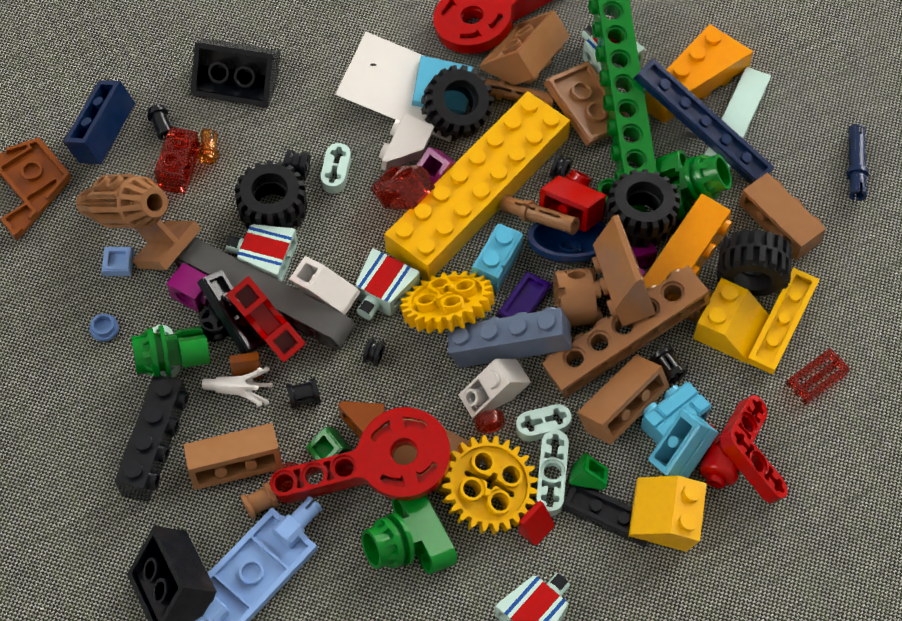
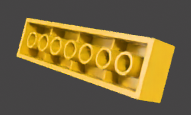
M527 91L384 234L386 252L400 262L420 271V277L425 281H430L431 276H435L500 209L502 198L505 195L512 197L562 146L569 137L570 119Z

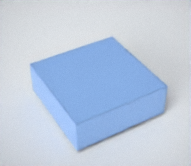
M104 247L103 276H132L133 247Z

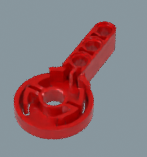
M441 0L433 14L435 32L439 41L452 51L465 54L484 52L494 48L507 37L510 30L513 29L514 21L553 0ZM472 18L481 19L477 23H466L469 19Z
M411 407L394 408L378 415L368 424L362 433L358 446L354 450L277 470L271 476L270 488L279 501L287 504L306 500L308 496L313 498L364 484L370 486L376 493L390 499L402 501L418 499L435 490L446 477L451 463L450 442L441 423L429 413ZM403 419H413V420L422 421V422H416V421H411V420H403ZM404 445L412 446L417 451L415 460L407 465L396 463L394 460L395 451ZM349 465L353 467L350 475L346 477L338 475L339 470L343 466ZM313 474H323V479L318 484L309 483V479ZM402 477H403V480H402V481H393V480L387 479V478H391V479L401 480ZM293 481V486L289 491H279V487L283 482Z

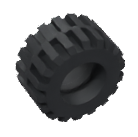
M456 65L450 66L448 70L444 68L432 78L424 90V95L421 98V103L424 104L421 108L422 115L427 114L425 122L432 123L435 126L434 132L437 133L440 130L442 132L441 136L447 138L449 135H452V139H459L461 136L463 138L469 137L487 121L488 116L492 113L493 107L490 105L494 102V96H489V93L492 91L491 85L486 86L485 82L487 79L484 75L481 78L478 77V71L474 68L471 72L467 71L468 66L464 65L460 69H457ZM454 90L464 94L470 104V113L459 115L450 111L444 101V92Z
M267 161V164L261 165V162L255 164V168H247L245 170L246 175H240L238 178L239 184L235 185V199L239 217L247 229L253 224L285 228L299 227L301 225V218L305 219L307 198L304 181H302L300 173L295 172L294 167L291 165L285 167L284 162L280 161L277 164H273V161ZM270 194L284 196L282 200L273 204L258 202L261 198Z
M642 169V172L631 170L629 175L626 173L620 175L619 180H615L612 183V188L609 190L605 211L606 224H608L613 216L619 215L631 246L637 247V244H642V247H649L650 243H653L654 246L660 244L661 239L666 240L669 238L670 233L675 228L680 208V194L676 193L677 187L675 184H669L670 179L666 176L662 178L660 173L656 171L648 173L647 169ZM636 204L646 205L654 211L641 212L631 206Z
M742 230V232L731 233L720 243L717 271L718 281L721 278L748 289L753 296H768L773 293H779L782 289H786L788 283H790L792 246L782 236L775 235L769 231Z

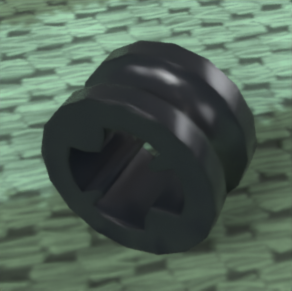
M559 153L553 162L550 177L562 176L565 178L570 170L572 158L564 159L563 155Z
M370 338L364 350L363 362L368 363L371 361L374 366L378 367L384 354L385 342L380 341L376 343L374 338Z

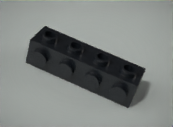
M162 375L152 378L114 481L121 496L150 502L153 491L157 489L163 463H166L169 457L172 438L177 434L182 410L186 408L189 399V393L186 391L183 380Z

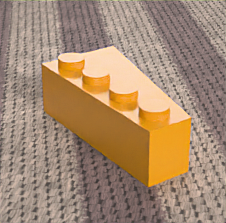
M709 24L666 70L698 99L701 98L703 100L720 85L725 86L736 75H742L745 68L750 66L753 51ZM646 91L645 100L649 114L663 123L675 117Z
M701 194L644 276L646 288L651 285H659L666 280L672 271L678 268L683 269L687 265L698 277L701 267L706 260L710 259L716 247L732 226L733 222L730 221L731 210ZM670 294L666 299L668 301H677L681 296Z

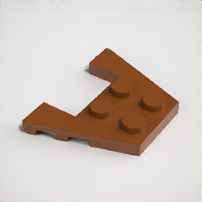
M40 137L7 147L5 152L0 153V176L23 203L0 218L4 227L16 241L24 235L72 179L70 172Z

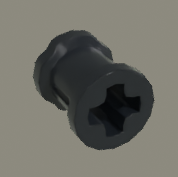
M666 346L657 351L650 358V361L661 365L668 383L674 384L687 374L688 369L685 365H681L674 356V349L671 346Z
M311 378L310 382L294 386L286 384L292 410L296 409L298 405L311 402L321 403L315 378Z

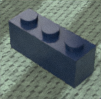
M98 81L64 139L63 143L79 163L102 164L134 107L135 101L121 81Z

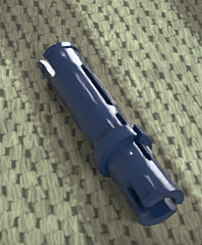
M853 124L848 128L849 168L846 171V176L849 179V198L854 200V194L856 193V201H862L867 198L866 179L869 177V169L866 167V127L861 125L859 132V124Z

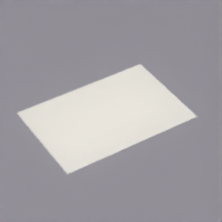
M365 32L335 95L395 120L401 121L404 113H407L425 121L427 114L422 115V107L412 105L421 54ZM438 130L437 133L433 131L432 134L448 142H450L452 138V135H449L447 138L442 137V132L440 130Z

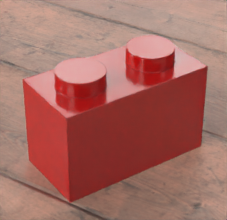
M557 176L541 188L539 206L578 217V220H580L579 230L586 232L603 219L606 194L562 176Z

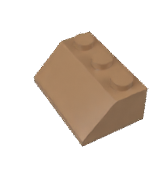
M555 10L515 24L507 37L489 53L479 67L481 70L513 85L523 82L530 84L540 77L539 73L543 68L552 63L551 58L564 48L563 44L570 35Z
M615 215L594 242L593 247L596 256L592 257V261L597 274L603 273L604 277L600 278L599 282L604 295L610 294L611 299L607 300L606 303L612 318L618 316L623 327L655 315L656 312L620 217Z

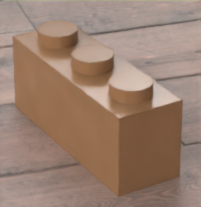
M768 172L742 191L739 205L765 231L780 235L784 240H787L790 246H792V257L796 261L821 243L826 228L820 219L812 216L804 208L801 201L784 189L783 184L779 180L774 179Z
M636 354L577 412L585 431L611 445L643 414L647 406L655 402L670 387L662 366Z
M273 423L183 444L187 468L194 490L283 469Z

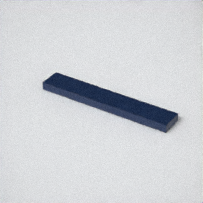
M654 58L633 78L716 154H720L726 163L750 184L767 172L770 174L775 168Z

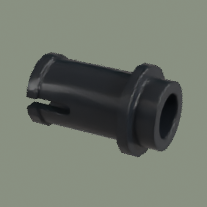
M156 104L148 109L147 118L153 123L159 140H167L174 135V130L167 117L168 110L163 105Z

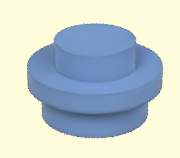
M102 313L92 319L89 330L95 340L107 342L118 334L119 324L113 316Z

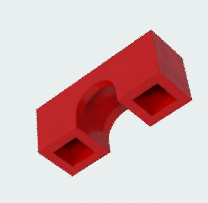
M249 276L226 294L227 298L283 363L306 344Z

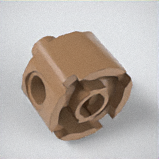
M581 268L554 271V305H557V308H562L571 323V328L595 325L602 319L601 308L597 307L596 299L601 298L600 282L596 281L595 269Z

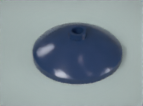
M599 221L586 232L578 229L576 234L571 235L564 231L535 223L528 231V244L533 251L547 260L566 265L582 264L592 261V257L596 256L593 244L606 225Z

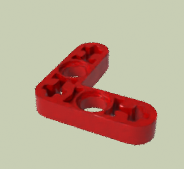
M751 395L738 403L720 435V444L726 455L759 495L771 504L785 498L788 491L781 475L753 443L767 417V408L759 396Z

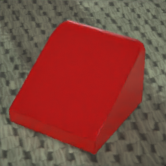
M537 501L519 520V534L534 546L538 545L554 528V522L543 502Z

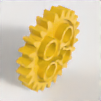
M453 271L451 275L447 276L443 272L441 277L431 276L430 281L421 280V286H413L412 291L405 292L406 297L401 299L402 304L400 307L404 321L409 323L410 328L416 327L418 332L426 328L428 334L438 329V333L441 334L447 328L450 332H453L457 326L464 329L467 322L475 324L476 317L484 318V312H490L491 305L495 304V295L490 280H486L484 275L479 277L477 273L468 275L467 271L457 275V272Z
M483 435L478 444L476 439L471 437L468 441V446L462 442L457 447L458 452L454 450L451 452L452 461L449 472L443 480L447 483L443 484L439 490L441 492H448V496L442 501L443 503H452L453 507L448 513L454 514L458 512L460 514L457 520L458 524L465 519L468 520V530H471L475 525H479V532L483 534L490 527L492 535H495L499 531L500 525L502 530L507 532L511 529L510 523L517 527L520 517L522 518L528 512L526 508H532L535 504L529 498L537 495V489L531 486L538 481V478L530 477L529 475L535 469V466H526L524 463L528 460L529 456H518L520 446L513 450L509 449L510 440L508 439L503 445H500L498 436H495L489 443L486 435ZM475 459L483 460L487 470L477 468ZM465 472H468L471 477H467ZM502 473H510L514 478V483L506 482ZM486 480L491 481L490 487H492V489L487 488L488 483L486 482ZM463 486H471L475 490L476 496L473 498L467 496L464 493ZM507 492H511L513 497H510ZM495 498L501 501L503 510H496L491 504V499Z

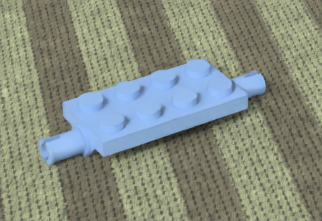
M308 496L291 515L287 514L286 516L279 514L274 508H271L208 572L217 592L204 615L195 621H251L318 550L317 545L305 535L304 528L323 510L317 501L313 503L314 499Z

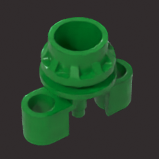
M677 150L656 159L657 172L660 173V177L666 176L669 178V184H675L677 187L676 193L680 194V208L675 226L682 223L693 207L692 201H697L701 194L715 200L718 199L723 191L729 190L732 186L729 167L720 154L714 156L703 154L687 158L682 150Z
M160 325L158 326V333H154L153 328H148L142 334L131 337L137 375L147 374L157 377L160 376V371H165L166 376L170 377V366L182 365L183 368L210 364L206 336L203 335L201 326L175 330V334L165 335L164 327Z
M427 496L407 501L392 499L394 512L387 514L386 517L377 519L371 528L363 530L361 534L364 554L374 569L382 567L396 569L401 566H408L413 563L415 554L424 571L429 575L457 564L455 548Z

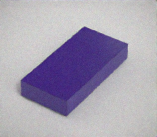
M527 271L497 312V317H510L519 312H535L551 290V284Z

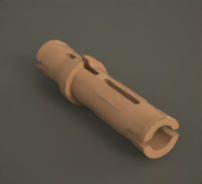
M486 78L485 85L494 87L489 95L495 96L496 100L502 101L504 98L517 102L528 91L553 107L554 99L550 93L513 85L502 79L497 81Z
M505 195L500 203L501 212L518 216L524 222L533 221L571 235L576 234L580 226L578 217L538 206L532 200L523 201Z

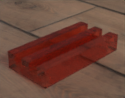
M829 348L787 379L786 385L789 388L792 387L794 389L793 393L797 397L800 395L802 402L807 405L848 374L850 368ZM829 358L833 361L802 385L798 383V381ZM836 367L840 368L810 392L806 391Z

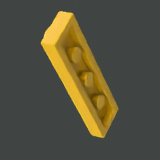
M793 267L790 283H788L786 289H782L746 363L772 375L774 374L820 279Z

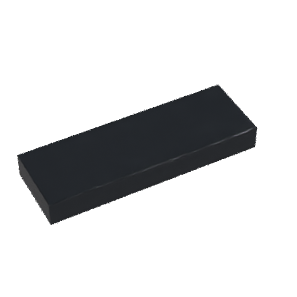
M223 270L203 277L197 282L241 354L251 353L267 344L227 298L226 294L233 289V286Z
M571 486L562 505L563 511L644 548L646 547L648 541L628 536L632 506L592 488Z

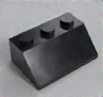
M206 38L196 41L190 95L269 107L278 78L281 50Z
M153 526L127 573L148 621H195L204 615L217 592L187 532L184 530Z

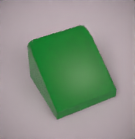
M324 427L305 447L315 460L346 453L352 449L337 429L333 427Z
M584 453L572 465L569 483L575 486L604 490L607 488L609 469L590 455Z

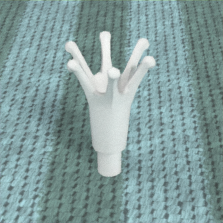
M266 366L264 369L259 367L256 371L242 376H218L216 379L204 378L202 380V389L213 390L221 394L238 395L251 400L260 407L262 402L264 405H269V400L253 393V390L257 391L259 387L272 388L273 383L253 381V378L270 370Z

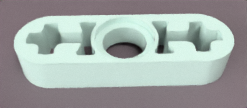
M553 430L544 434L540 453L536 502H543L551 517L561 512L565 493L569 440L567 435L560 430ZM552 440H557L558 445H560L557 451V458L551 457L552 446L550 444ZM549 466H555L560 470L561 476L557 479H549L544 475V470ZM548 488H554L553 501L556 502L553 503L552 507L546 506L547 503L544 501L547 499Z

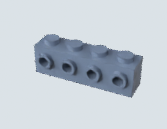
M549 307L533 313L519 312L514 316L504 318L490 317L485 321L476 322L475 324L467 322L464 329L459 326L455 327L453 332H450L448 329V354L459 368L491 363L494 359H518L572 350L571 323L562 308Z

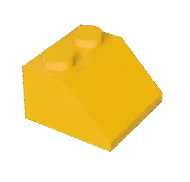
M721 278L710 298V302L697 323L693 339L746 363L769 314L748 289Z
M678 475L638 478L636 480L628 536L687 552L700 542L707 483Z

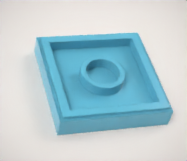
M421 55L412 105L424 106L421 103L424 90L440 70L444 68L448 70L453 65L460 69L463 64ZM468 66V70H467V71H470V72H471L472 69H473V67H472V66ZM454 90L444 92V101L448 109L455 114L464 115L467 105L466 96Z

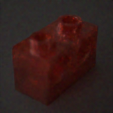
M170 126L154 170L157 184L162 190L186 194L201 152L197 131Z
M420 165L391 166L370 189L385 209H414L435 186L430 180L431 177L428 171Z

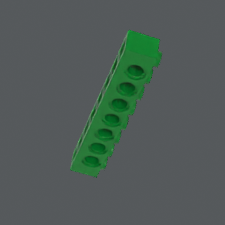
M589 0V14H593L594 17L592 36L597 38L598 43L595 51L596 61L601 63L599 83L605 90L603 109L605 112L608 111L609 120H607V134L612 136L613 142L610 148L612 162H616L617 169L614 173V179L619 180L620 175L624 173L629 175L631 170L642 172V169H647L648 173L657 172L644 88L633 79L640 72L641 68L630 0ZM606 15L612 16L614 19H609ZM609 39H614L618 43H613ZM613 63L620 64L622 68L614 66ZM617 87L623 88L626 92H620ZM620 112H626L630 117H624ZM624 137L632 138L634 143L626 141ZM628 162L636 163L638 168L631 167Z

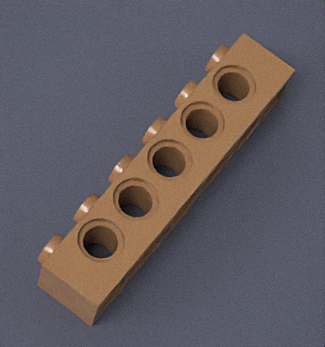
M689 265L683 269H675L667 276L665 281L659 285H651L647 288L656 314L653 317L644 318L626 325L632 328L629 333H618V330L622 327L618 316L613 318L612 316L609 318L604 317L594 325L592 330L586 334L580 333L572 339V350L547 355L542 365L546 374L564 399L710 302L708 289ZM670 294L681 296L677 301H668L666 299ZM599 342L608 344L604 350L597 351L593 349ZM580 358L583 360V363L578 367L569 366L573 359Z

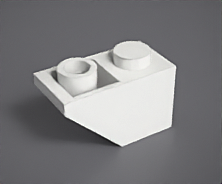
M404 113L401 121L396 119L390 131L393 138L390 144L384 143L379 154V158L382 159L381 169L388 170L421 159L432 137L435 126L407 113Z
M307 256L303 258L289 278L304 294L345 315L361 293L359 289L328 267Z
M494 359L458 395L471 417L477 418L512 401L531 381L517 359Z

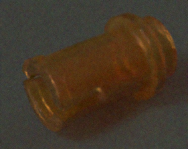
M210 128L201 131V149L198 151V158L207 165L216 163L220 156L217 149L218 132L214 130L213 137H211L212 129Z

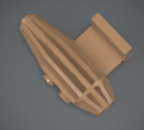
M104 174L94 182L92 187L82 191L76 200L77 209L83 216L107 228L135 229L148 242L132 260L139 269L167 270L201 230L195 221H166L163 223L160 218L167 210L168 198L155 181L144 176Z

